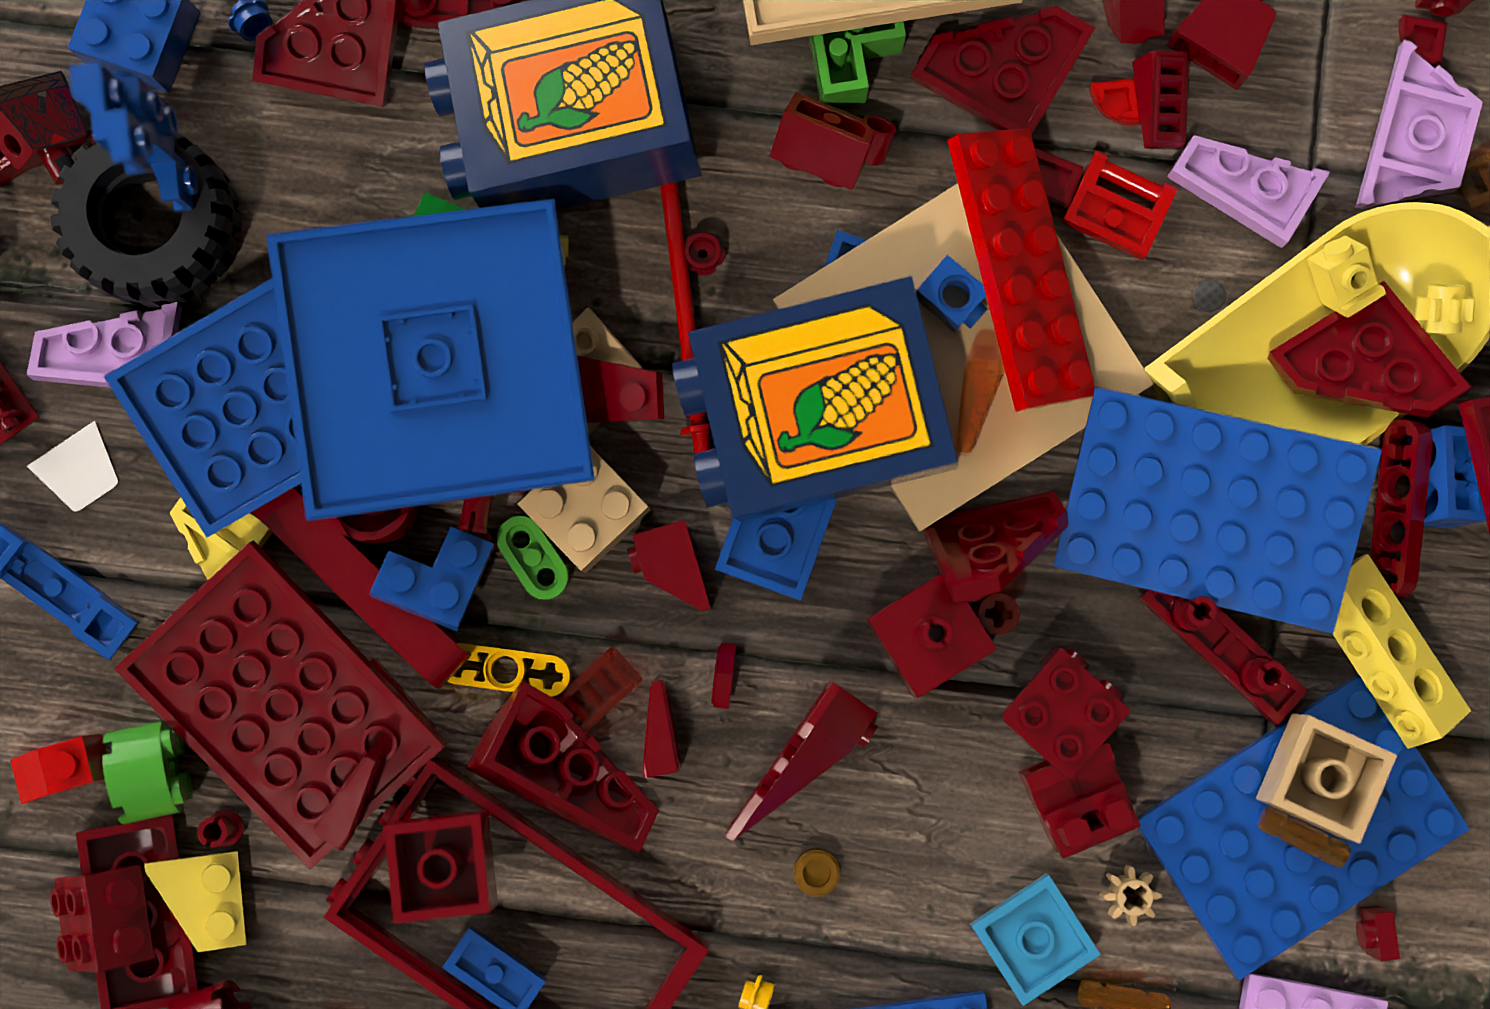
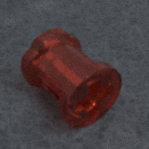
M1001 593L985 596L974 606L973 610L988 635L1007 634L1016 627L1020 617L1019 607L1015 600ZM995 602L998 603L999 610L1006 611V620L998 621L997 627H994L993 619L986 618L985 616L986 610L994 608Z

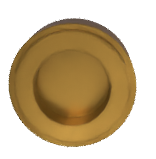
M813 848L806 850L797 858L794 864L795 882L799 889L807 895L814 897L827 895L834 890L839 882V865L835 857L824 849Z

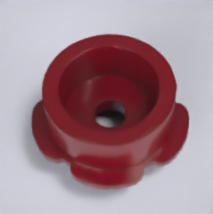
M702 232L692 234L685 239L684 252L689 271L694 270L700 276H708L716 271L718 265L723 264L725 249L719 244V238L713 233ZM705 250L707 252V256L701 258L698 255L699 251Z

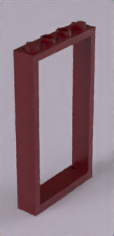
M437 757L429 760L427 765L425 764L405 783L410 787V790L401 803L394 800L388 806L378 822L382 826L397 820L413 819L438 780H441L483 810H489L490 815L684 946V950L644 1009H670L709 951L710 943L440 758ZM384 828L374 842L367 839L352 860L357 865V868L349 880L346 881L344 878H341L325 901L331 904L323 918L453 1008L500 1009L353 908L387 857Z

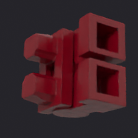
M1105 741L1073 777L1061 775L1046 760L1018 771L1052 847L1056 852H1059L1063 859L1141 827L1124 784L1121 781L1114 762L1116 759L1108 741Z

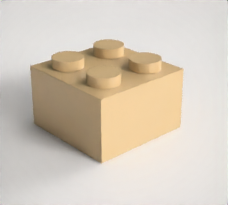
M591 446L595 481L534 489L518 503L520 508L584 573H587L651 512L642 499Z
M1291 714L1255 799L1333 835L1360 844L1397 755L1312 716Z

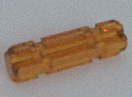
M1267 807L1259 819L1258 827L1260 830L1277 838L1280 836V840L1317 858L1321 856L1322 861L1332 866L1342 868L1350 856L1351 847L1336 838H1329L1328 834L1295 818L1290 817L1288 819L1287 814L1275 808Z
M1089 980L1081 981L1078 989V1003L1086 1008L1099 1009L1102 1006L1103 1009H1171V998L1162 993L1149 992L1146 995V992H1143V990L1106 984L1105 987H1102L1100 982Z

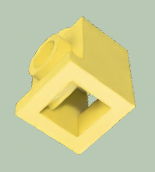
M1345 235L1340 239L1330 241L1322 250L1307 258L1320 302L1347 318L1386 294L1384 287L1377 282L1367 246Z

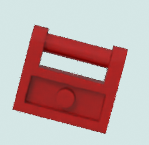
M1095 150L1061 223L1143 261L1153 244L1178 188L1166 182L1163 186L1108 161V155ZM1098 177L1153 201L1152 210L1096 185Z

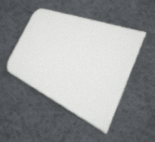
M95 421L27 466L73 511L83 509L110 491L118 483Z

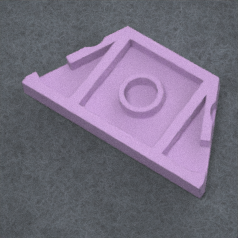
M1404 40L1398 48L1356 208L1365 209L1455 192L1461 186L1483 102L1467 88L1458 86L1454 82L1453 76L1438 65L1436 68L1431 66L1414 51L1417 46L1407 40Z

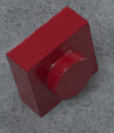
M1378 905L1360 907L1361 921L1356 923V934L1361 948L1366 951L1367 955L1380 961L1399 960L1400 953L1393 911Z

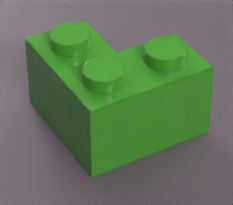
M904 21L809 36L820 101L836 108L865 104L869 86L864 60L902 54L906 38Z

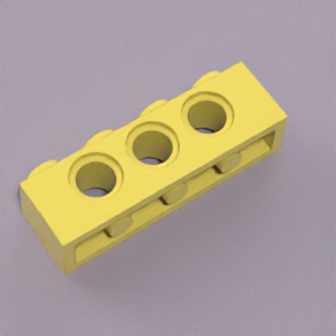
M1366 554L1353 560L1333 636L1407 749L1441 739L1466 717L1471 710L1370 556Z

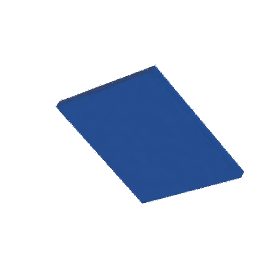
M554 199L266 235L307 521L595 481Z

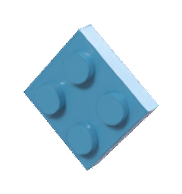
M1047 873L969 923L1022 1006L1101 955Z

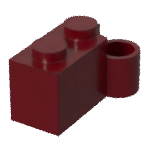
M795 92L784 110L769 157L780 161L789 169L803 170L822 178L831 186L845 187L853 191L864 164L878 166L885 162L896 134V127L884 117L868 115L860 118Z

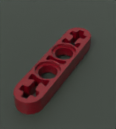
M1406 419L1395 420L1387 427L1384 433L1370 557L1397 598H1406L1411 595L1418 583L1433 445L1432 433L1425 423ZM1404 436H1412L1411 445H1403ZM1400 460L1411 461V466L1400 465ZM1405 474L1410 480V491L1406 497L1401 499L1396 493L1395 485L1398 478ZM1401 520L1405 526L1406 533L1403 541L1397 545L1392 540L1391 528L1395 521ZM1390 553H1401V559L1391 558ZM1390 572L1398 574L1397 583L1389 581Z

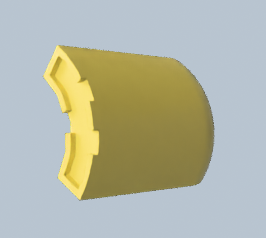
M1423 202L1390 204L1357 214L1328 231L1145 367L1146 373L1154 383L1151 388L1157 400L1367 445L1385 432L1392 422L1402 419L1407 414L1294 394L1267 359L1270 351L1334 312V310L1320 302L1307 258L1322 250L1330 241L1340 239L1344 235L1367 246L1378 284L1385 281L1414 318L1416 315L1417 296H1427L1429 284L1465 285L1464 297H1475L1474 321H1463L1462 333L1442 334L1427 332L1454 367L1461 373L1474 360L1490 338V226L1484 225L1457 209ZM1417 320L1425 330L1426 320Z

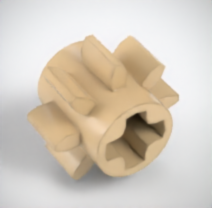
M1125 865L1124 875L1117 877L1111 873L1106 874L1111 882L1109 891H1102L1099 895L1114 904L1109 909L1108 915L1115 919L1124 911L1127 922L1132 926H1136L1137 916L1146 914L1149 917H1155L1150 907L1153 899L1162 898V894L1149 888L1148 884H1150L1154 877L1152 874L1146 871L1137 879L1135 878V870L1130 865ZM1127 886L1135 889L1134 893L1138 897L1137 901L1133 904L1126 901L1127 897L1123 893Z

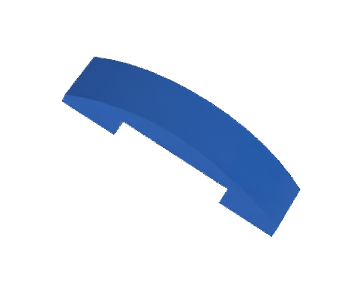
M0 522V579L73 630L71 634L106 659L112 660L139 622L113 599L72 568Z

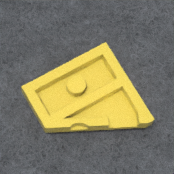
M182 498L178 500L170 511V515L179 532L184 534L188 542V550L195 563L200 565L207 580L250 541L254 540L262 547L272 534V531L251 512L206 538Z
M238 851L145 863V872L197 952L246 945Z

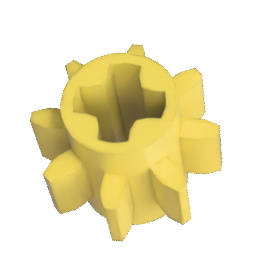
M1429 284L1427 296H1417L1415 320H1426L1425 331L1429 333H1462L1463 321H1474L1475 297H1464L1465 285Z

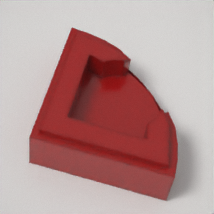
M1135 78L1091 83L1089 87L1091 99L1106 118L1125 126L1140 125Z

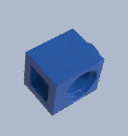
M946 255L916 290L918 302L954 333L963 324L971 329L988 309L983 303L986 298L983 284L949 255ZM948 287H958L965 292L967 304L961 308H952L945 303L942 293Z

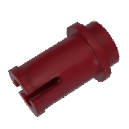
M224 809L218 811L200 823L197 830L198 839L205 846L211 843V848L234 845L243 835V820L238 813L232 810Z

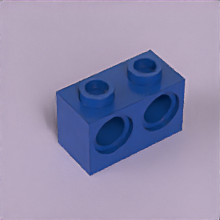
M1453 426L1431 429L1433 445L1424 527L1454 528L1486 521L1465 429ZM1407 436L1408 445H1411L1412 436Z

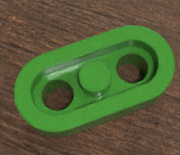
M514 516L507 519L498 530L497 545L524 588L530 595L542 600H552L562 595L569 584V570L546 534L528 517ZM522 531L527 532L530 537L529 544L524 548H517L514 544L515 535ZM544 569H551L555 574V580L549 586H543L539 581V575Z

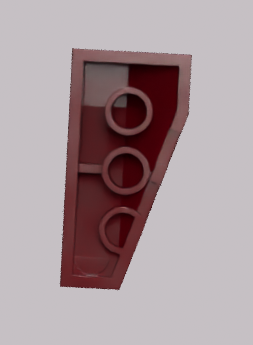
M524 681L521 682L486 728L466 769L509 793L636 853L640 852L659 810L624 771H619L600 750L602 746L594 737H589L573 720L572 717L574 715L563 703Z
M829 681L727 829L725 837L734 841L848 755L856 744L864 748L878 728V725L872 722L877 713L839 685Z

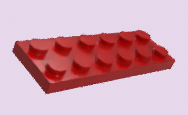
M1030 128L955 135L948 139L947 142L1015 412L1093 397L1095 384Z

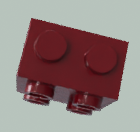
M1054 648L1040 661L1043 665L1040 671L1003 711L1002 720L1061 775L1073 777L1130 714L1131 710L1121 702L1124 696L1116 687L1105 679L1099 682L1087 671L1089 664L1071 648H1068L1066 651L1062 648Z
M140 865L90 875L64 876L55 879V889H52L50 893V904L53 914L59 917L62 935L57 938V952L60 961L63 964L66 963L69 971L98 973L154 959Z

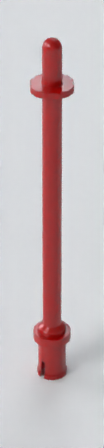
M674 182L661 185L660 192L682 360L694 358L688 332L696 330L688 262L684 252L685 238L678 184ZM707 412L690 416V425L680 429V436L692 437L694 453L712 449L710 440L712 431L710 423H708Z

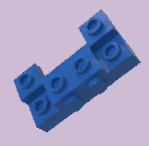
M101 62L69 66L72 96L91 111L94 141L111 154V161L113 163L122 162L126 167L128 175L148 173L147 165L150 164L158 181L161 201H173L175 212L194 210L192 194H197L198 192L197 177L194 168L189 166L174 152L173 135L178 134V121L173 107L161 99L158 93L153 91L140 77L132 73H111Z

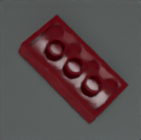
M173 815L76 832L81 875H90L133 865L141 866L154 959L98 973L95 972L100 1009H160L168 1007L173 1000L198 991L191 941L145 872V863L179 859Z

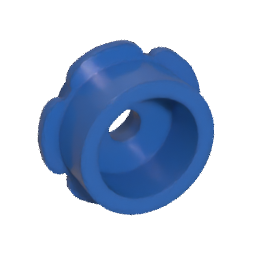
M263 0L238 1L231 10V16L228 19L229 28L233 32L237 31L244 40H256V36L272 25V18L267 11L268 5Z

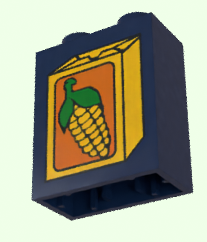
M528 0L438 22L444 58L426 62L424 68L429 94L438 116L441 117L455 113L460 141L440 146V158L444 177L454 200L472 196L479 208L554 199L555 209L559 210L702 176L663 0Z
M912 276L690 331L688 334L694 358L672 364L676 389L685 416L690 417L707 412L715 448L694 453L696 473L704 502L707 508L729 503L732 518L743 522L956 470L958 461Z

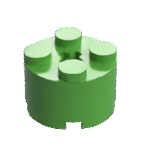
M165 721L105 733L103 743L112 742V753L102 755L104 777L112 808L123 807L125 814L117 818L119 822L124 825L182 812L186 800L193 798L191 776L188 771L181 773L178 754L185 752L184 740Z

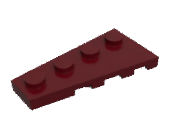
M577 355L587 423L665 419L663 373Z

